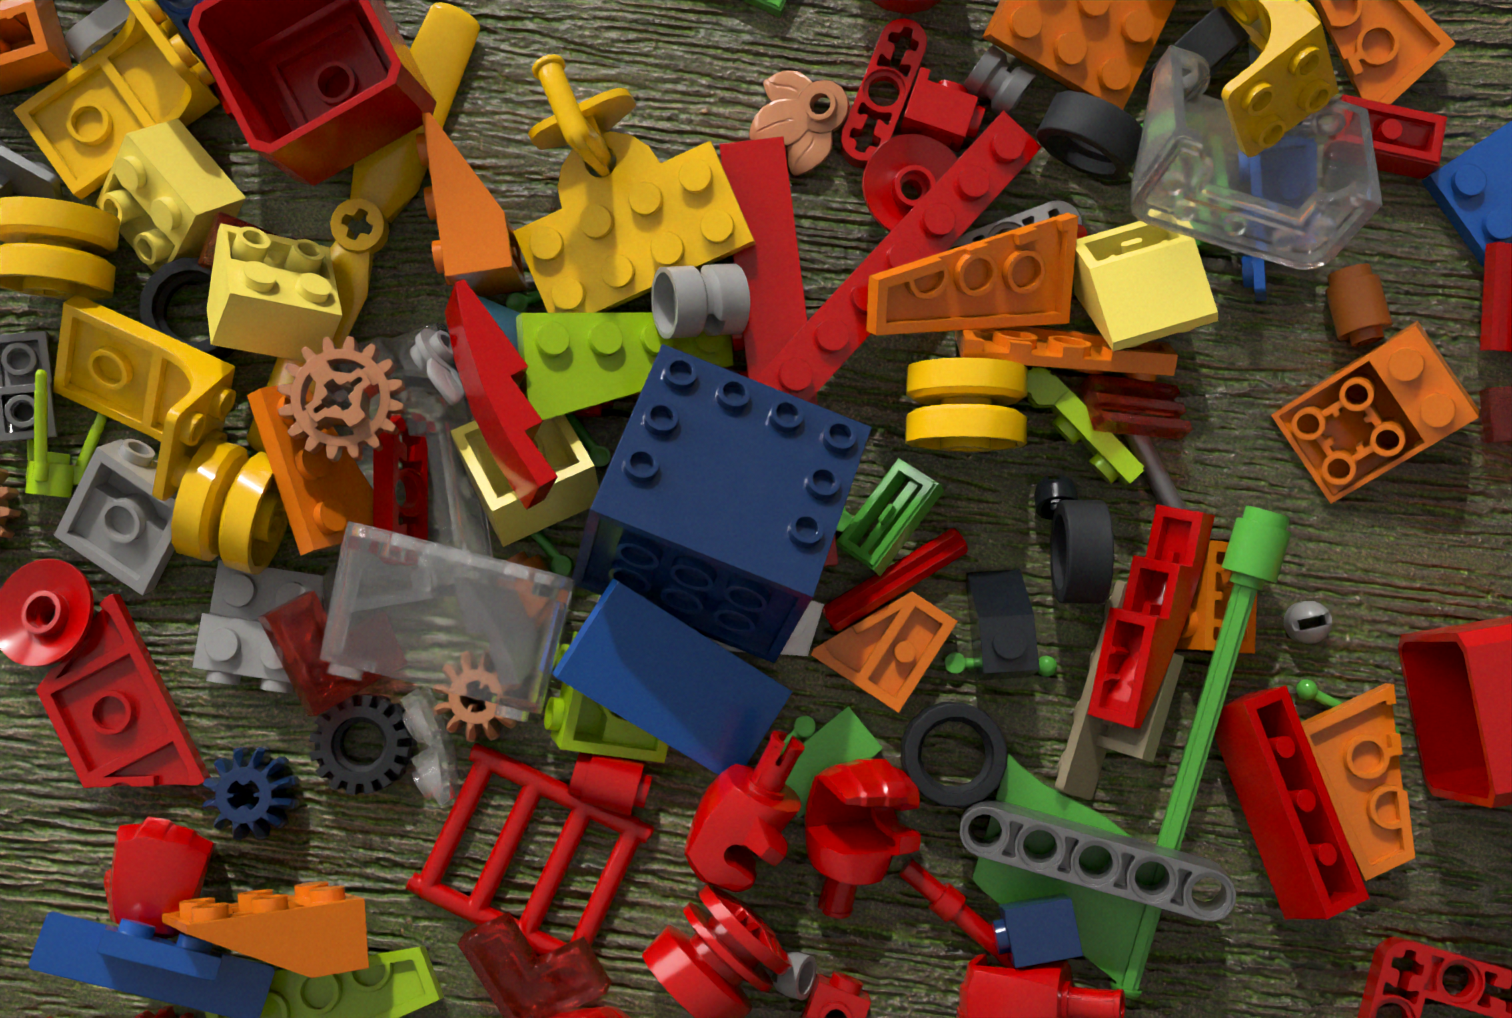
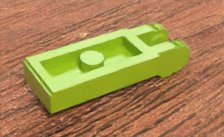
M1033 366L1031 370H1028L1026 396L1028 397V402L1037 409H1050L1057 416L1051 422L1054 428L1072 445L1080 440L1094 455L1088 461L1089 464L1106 482L1112 484L1117 479L1125 486L1131 484L1144 471V466L1056 375L1050 374L1051 370L1048 371L1046 367L1041 368L1040 366L1036 368Z

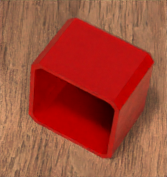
M205 0L193 8L188 27L250 148L297 182L315 186L422 126V113L430 112L433 116L437 102L383 0ZM337 73L348 74L349 86L346 92L339 97H327L325 86L329 78Z
M1512 616L1400 634L1398 652L1423 779L1431 795L1489 808L1512 805Z

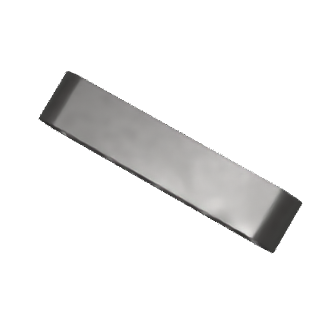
M985 798L983 801L967 806L962 814L960 823L962 843L969 852L979 857L1203 921H1217L1225 918L1231 913L1236 903V891L1231 879L1218 863L1210 859L992 798ZM978 815H991L999 821L1001 830L994 838L981 839L971 831L969 825L971 820ZM1035 830H1045L1052 834L1056 843L1050 852L1043 855L1034 854L1025 847L1024 840L1026 836ZM1095 845L1107 849L1110 853L1108 864L1098 870H1090L1084 867L1079 862V857L1087 847ZM1149 861L1158 862L1166 868L1163 879L1158 884L1152 886L1143 885L1135 879L1138 867ZM1210 877L1221 882V890L1213 900L1199 901L1193 898L1192 889L1200 879Z

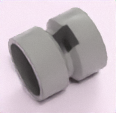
M736 263L703 265L700 272L694 266L659 267L654 275L651 291L652 314L655 326L664 339L698 337L702 331L707 336L741 334L746 328L750 313V291L742 268Z

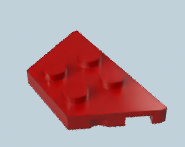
M110 594L106 596L99 604L102 609L92 621L89 631L79 647L63 659L58 666L51 668L36 688V692L83 788L203 784L204 780L211 776L121 595Z

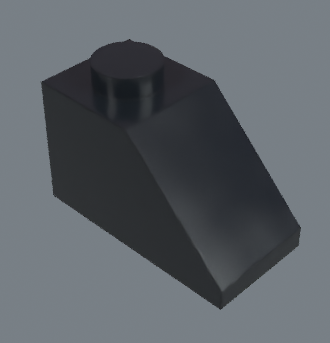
M1021 570L966 573L975 681L1032 676L1040 670L1035 618Z

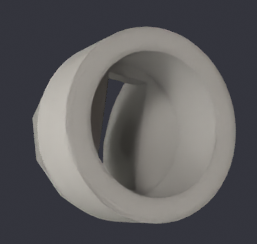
M1300 601L1291 605L1286 611L1284 628L1292 640L1302 644H1314L1328 636L1332 629V617L1328 609L1319 602ZM1320 616V626L1300 630L1298 620Z
M786 952L792 960L793 966L784 976L776 973L773 974L771 980L778 992L791 998L804 1000L809 996L815 983L817 973L816 960L813 956L807 954Z

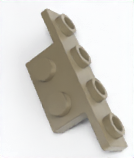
M1120 580L1115 583L1113 593L1105 605V620L1097 646L1092 651L1089 659V673L1081 699L1077 702L1074 709V723L1066 750L1061 755L1057 767L1058 776L1055 789L1087 800H1091L1094 795L1107 749L1148 762H1154L1184 660L1183 656L1173 653L1164 679L1140 729L1087 715L1109 608L1123 607L1128 582Z

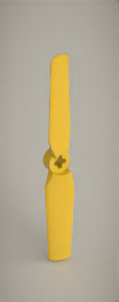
M439 2L431 5L410 48V52L437 102L433 117L443 129L479 35L480 24L473 16L461 8ZM423 125L354 163L350 199L339 204L332 214L330 226L336 241L329 250L343 315L332 339L338 349L343 348V344L368 296L373 254L382 249L388 240L390 231L388 221L392 223L415 196L425 176L428 166L422 167L416 145V134L424 133ZM364 215H367L366 221L373 227L369 235L360 233L357 239L353 240L354 233L348 228L349 222L351 220L360 221ZM278 357L266 387L293 383L295 378L285 369L286 365L290 363L302 367L306 362ZM312 380L311 384L309 385V389L312 392L313 396L316 382L314 380ZM254 418L247 434V442L257 452L266 453Z

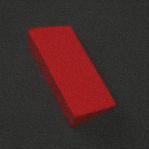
M1343 94L1339 99L1324 145L1323 158L1424 179L1440 165L1447 116Z

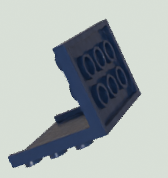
M662 344L590 508L571 584L602 596L614 578L704 636L775 663L814 596L872 427Z

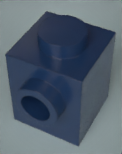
M1059 893L998 905L1001 919L992 921L996 948L999 955L1008 953L1009 961L1015 968L1083 956L1072 899L1066 894Z

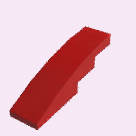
M462 279L454 284L445 309L454 361L471 412L494 460L525 509L528 510L545 500L558 477L532 442L543 420L519 389L529 366L466 280Z
M1156 504L1146 556L1133 555L1123 607L1109 608L1087 715L1140 729L1164 679L1184 628L1201 575L1215 515Z

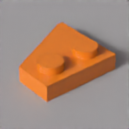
M912 591L818 645L812 650L810 655L899 713L958 621Z

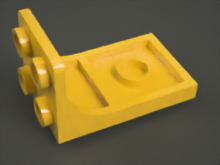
M124 0L130 8L128 19L121 31L107 45L13 110L72 194L81 200L104 185L126 133L174 119H179L187 127L221 103L209 87V85L216 81L213 74L201 58L192 52L184 41L185 37L155 0Z
M1211 0L1214 9L1223 6L1250 35L1247 42L1261 53L1253 64L1228 82L1221 92V97L1239 149L1249 158L1258 155L1264 149L1274 146L1286 132L1310 114L1320 111L1332 97L1339 93L1321 19L1313 6L1306 0H1298L1297 2L1295 0Z
M76 294L63 303L53 392L160 441L161 445L152 496L165 502L179 489L192 457L203 443L211 438L227 442V434L223 433L225 418L231 411L236 398V391L231 389L235 366Z

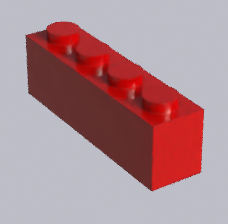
M1287 686L1246 693L1224 702L1214 737L1284 918L1329 919L1370 899Z

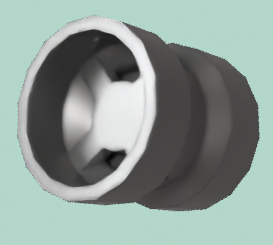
M992 45L976 64L963 86L967 88L968 94L978 98L983 97L986 100L988 98L991 99V109L997 115H1000L1003 110L1010 115L1030 88L1036 75L1024 66L1016 67L1013 70L1011 68L1012 65L1007 62L1006 53Z

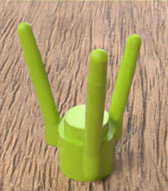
M43 369L37 370L35 374L34 439L26 440L28 462L25 493L72 498L73 484H79L95 452L108 417L97 413L75 466L70 465L71 454L47 452L48 391L47 372Z

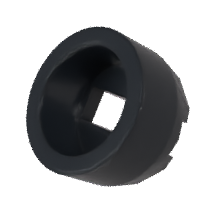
M1059 474V479L1049 480L1048 476L1043 477L1035 488L1034 501L1036 513L1044 519L1053 520V514L1058 502L1062 500H1078L1077 489L1072 480L1062 474Z

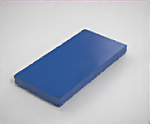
M614 578L552 672L560 681L718 775L734 764L747 765L792 693L791 690Z

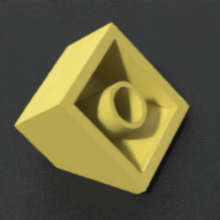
M566 415L543 421L532 441L558 477L545 500L528 510L525 509L495 462L476 420L450 431L481 506L503 547L591 508L599 490L595 465Z

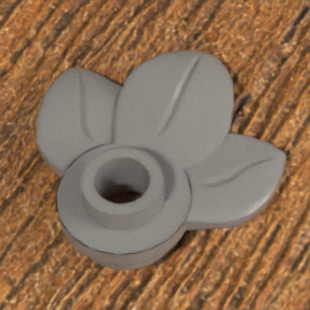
M423 329L415 337L416 344L410 349L411 357L417 367L429 377L446 401L453 406L466 394L454 361L450 336L442 330L436 332L432 329Z

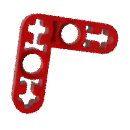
M1390 937L1383 940L1373 954L1357 1018H1376L1378 1009L1383 1004L1389 1002L1396 1003L1400 1007L1402 1018H1421L1425 998L1493 1018H1512V1001L1505 1002L1491 994L1484 993L1485 982L1503 989L1512 988V970L1404 937ZM1405 955V957L1413 961L1411 971L1401 970L1399 974L1396 968L1391 967L1394 957L1403 958ZM1460 964L1466 969L1468 983L1460 993L1448 994L1442 983L1443 975L1450 966ZM1385 983L1406 990V998L1390 990H1384Z

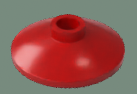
M903 134L885 141L871 155L863 173L862 191L869 212L884 229L891 232L958 158L945 144L922 134ZM902 185H912L917 190V199L910 200L906 198L902 193Z
M50 558L35 560L15 571L0 589V650L12 661L30 667L50 666L62 661L73 653L87 635L94 614L93 592L86 576L72 564ZM55 611L54 618L51 621V615Z

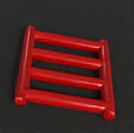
M476 742L471 748L468 759L473 762V765L421 874L417 872L413 874L406 884V890L431 904L567 969H572L586 975L591 968V959L593 957L588 955L590 948L640 842L646 844L647 840L652 837L655 827L632 814L627 816L580 803V796L568 793L569 784L493 748H488ZM492 773L522 788L469 897L440 882ZM541 797H544L571 811L528 903L518 920L490 907V904ZM590 820H593L620 833L568 944L539 930L586 828Z

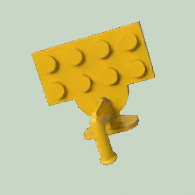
M555 54L546 55L533 64V76L540 80L554 115L533 126L528 132L529 138L540 150L566 145L572 148L561 166L557 187L562 209L513 231L548 313H604L651 292L654 275L659 267L694 266L699 270L703 265H711L756 244L711 140L660 163L651 148L634 136L608 132L636 106L635 100L628 89H611L581 103H577L564 72L566 67L565 60L561 56ZM589 166H590L598 175H600V176H602V177H601V178H600V177H594L593 175H591L590 170H589Z

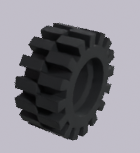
M359 694L344 697L343 700L333 702L326 707L328 711L318 716L315 724L319 726L317 731L310 733L309 742H315V751H311L309 754L311 761H318L320 768L315 771L319 777H327L331 781L328 784L335 790L342 788L346 790L345 794L351 795L374 793L393 785V782L401 779L407 772L405 771L407 765L412 764L415 754H412V748L417 745V736H412L411 727H414L411 718L404 716L402 712L405 709L399 703L393 704L389 701L390 698L383 695ZM359 722H367L374 725L383 736L384 747L382 754L370 765H360L353 762L347 756L344 749V738L347 731Z

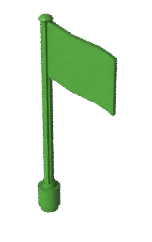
M1246 505L1242 518L1236 517L1221 567L1232 571L1229 581L1234 584L1156 845L1180 851L1257 590H1263L1265 580L1273 583L1278 581L1292 532L1287 531L1290 520L1288 516ZM1008 753L1007 768L999 784L995 797L996 800L1131 837L1106 816L1041 782ZM991 815L983 839L994 838L1001 830L999 821ZM1045 830L1032 831L1024 840L1025 847L1030 852L1039 855L1050 852L1056 843L1052 834ZM1093 845L1082 851L1079 862L1090 870H1098L1108 864L1110 853L1101 846ZM978 856L972 879L987 895L999 904L1059 893L1069 896L1073 903L1083 955L1112 978L1110 980L1112 990L1123 989L1127 999L1138 998L1142 994L1139 984L1162 911L1161 908ZM1149 861L1143 863L1138 867L1135 879L1143 885L1152 886L1158 884L1163 879L1166 868L1158 862Z

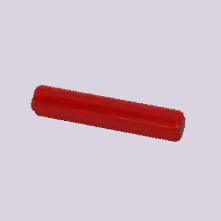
M956 528L949 529L887 567L881 576L875 574L826 604L822 609L825 619L834 631L842 630L966 554L969 550L966 541Z

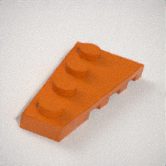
M1064 213L870 275L866 331L877 336L1069 323L1079 216Z
M1039 326L955 331V340L961 358L1008 360L1026 366L1068 368L1089 374H1102L1104 371L1124 372V375L1144 381H1155L1157 375L1174 376L1178 354L1169 343L1148 341L1137 347L1124 348L1113 352L1102 334Z

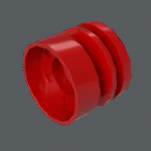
M706 883L698 895L712 915L696 904L689 902L684 907L683 913L695 931L693 936H689L674 926L667 925L643 951L642 957L656 979L694 1018H745L752 1010V1004L740 984L746 981L754 988L768 993L773 988V981L759 963L762 962L776 974L784 976L793 966L792 960L780 946L774 931L751 907L741 899L726 893L721 888Z

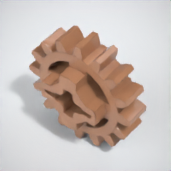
M347 336L343 349H338L329 337L323 338L322 353L316 355L305 346L301 351L306 363L302 367L290 363L286 365L285 369L295 379L293 384L278 385L277 391L291 399V403L279 408L278 412L284 419H296L297 422L287 432L295 440L309 435L305 450L313 455L317 454L325 445L327 458L333 462L339 461L343 449H347L355 461H360L363 456L362 446L369 444L378 452L384 449L378 437L383 431L393 435L398 434L399 429L390 421L392 414L406 413L407 407L403 403L394 400V395L405 391L406 387L402 380H388V377L394 373L397 367L391 359L383 360L376 364L380 351L372 343L360 353L358 342L354 337ZM348 363L361 366L363 369L357 368L352 373L334 371L331 366ZM312 380H314L316 385L313 401L306 405L307 390ZM341 388L350 394L348 398L352 403L349 409L345 411L336 405L337 400L333 395ZM378 390H380L379 408L372 420L369 417L371 399L379 394ZM334 425H342L351 428L355 434L332 436L321 432V430L324 428L328 430Z

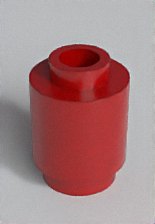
M579 752L568 793L580 796V803L630 816L633 806L644 808L653 776L643 774L645 763L641 761Z

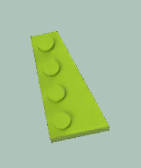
M652 312L520 313L516 317L518 353L529 366L521 381V391L543 421L641 393L662 344L725 369L734 365L731 335L707 336L702 331L698 337L664 339L655 326Z
M419 946L368 955V969L309 978L287 969L276 970L260 1018H400L445 997L426 947ZM205 1012L206 1018H230Z

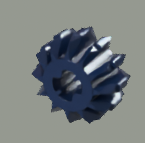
M265 746L258 747L253 754H251L247 747L236 748L233 750L232 760L227 758L217 759L214 767L220 777L206 778L202 784L207 790L216 792L215 798L205 801L202 806L205 811L219 809L221 812L215 819L213 827L221 830L232 824V835L235 840L245 839L250 831L257 840L264 839L270 835L271 826L278 829L285 827L289 820L283 809L296 808L300 802L297 797L286 794V788L296 786L300 780L297 775L283 778L281 773L287 768L289 759L285 756L278 757L270 763V748ZM256 783L259 792L253 796L260 797L259 801L247 802L244 794L250 792V790L244 789V785Z

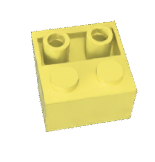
M174 119L126 133L96 201V205L99 209L112 213L120 219L119 232L135 250L139 259L147 264L155 273L166 263L183 257L197 258L211 247L217 240L220 224L232 226L246 197L179 119Z
M1173 211L1076 240L1073 275L1074 293L1113 352L1124 348L1137 347L1145 342L1172 334L1188 332L1196 327L1218 321L1217 307L1195 238Z
M221 223L217 233L207 303L211 345L306 362L301 351L305 346L316 355L322 353L323 338L329 337L331 340L333 339L343 316L329 247L318 245L307 239L294 240L267 234L253 227L240 228Z

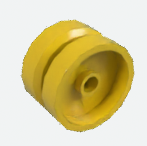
M23 196L0 198V240L6 243L0 245V288L28 295L65 300L70 299L76 294L89 300L113 298L116 267L100 256L117 251L120 219L104 210L70 201Z
M940 358L909 364L907 367L906 396L920 404L930 406L916 408L907 414L905 444L923 449L965 453L1024 447L1027 444V416L1014 408L1004 406L1015 404L1027 396L1028 368L1021 363L990 358Z
M211 438L201 445L192 457L182 478L174 504L171 534L172 544L176 553L210 562L220 555L225 567L259 575L268 567L277 553L289 520L267 454L260 451L249 459L246 448L215 438Z

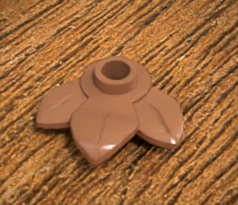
M793 70L776 73L763 83L765 92L772 102L763 106L755 115L750 127L749 138L756 140L784 136L790 171L792 175L799 176L814 170L830 155L833 145V132L838 130L848 118L850 111L849 98L843 88L833 81L818 80L812 82L801 72ZM820 98H829L830 107L828 111L824 114H815L814 105L816 101Z

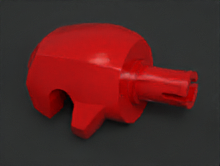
M778 730L773 731L756 768L734 764L723 771L708 786L694 815L684 848V854L691 869L702 882L734 893L750 889L757 877V872L755 871L756 861L753 859L751 851L774 867L785 858L788 844L781 832L802 806L797 793L785 784L799 756L805 750L803 743L796 737H791L783 755H780L785 746L784 740L787 733Z
M865 758L831 765L813 779L805 810L806 853L812 866L826 876L818 900V908H823L822 913L829 917L837 919L849 917L853 911L858 885H870L881 882L887 875L893 856L910 854L918 851L920 848V832L900 823L894 812V809L898 811L919 809V789L905 771L893 767L886 759Z
M148 816L141 824L119 825L114 843L112 867L106 871L104 876V888L111 921L120 924L121 919L124 918L155 926L154 936L163 939L179 936L183 932L163 923L162 914L179 911V902L200 898L211 854L216 850L217 844L201 836L199 831L179 826L173 821Z
M980 954L968 962L964 981L960 984L957 1018H1125V992L1123 989L1110 990L1074 987L1071 966L1066 959L1035 964L1031 970L988 966L987 954Z

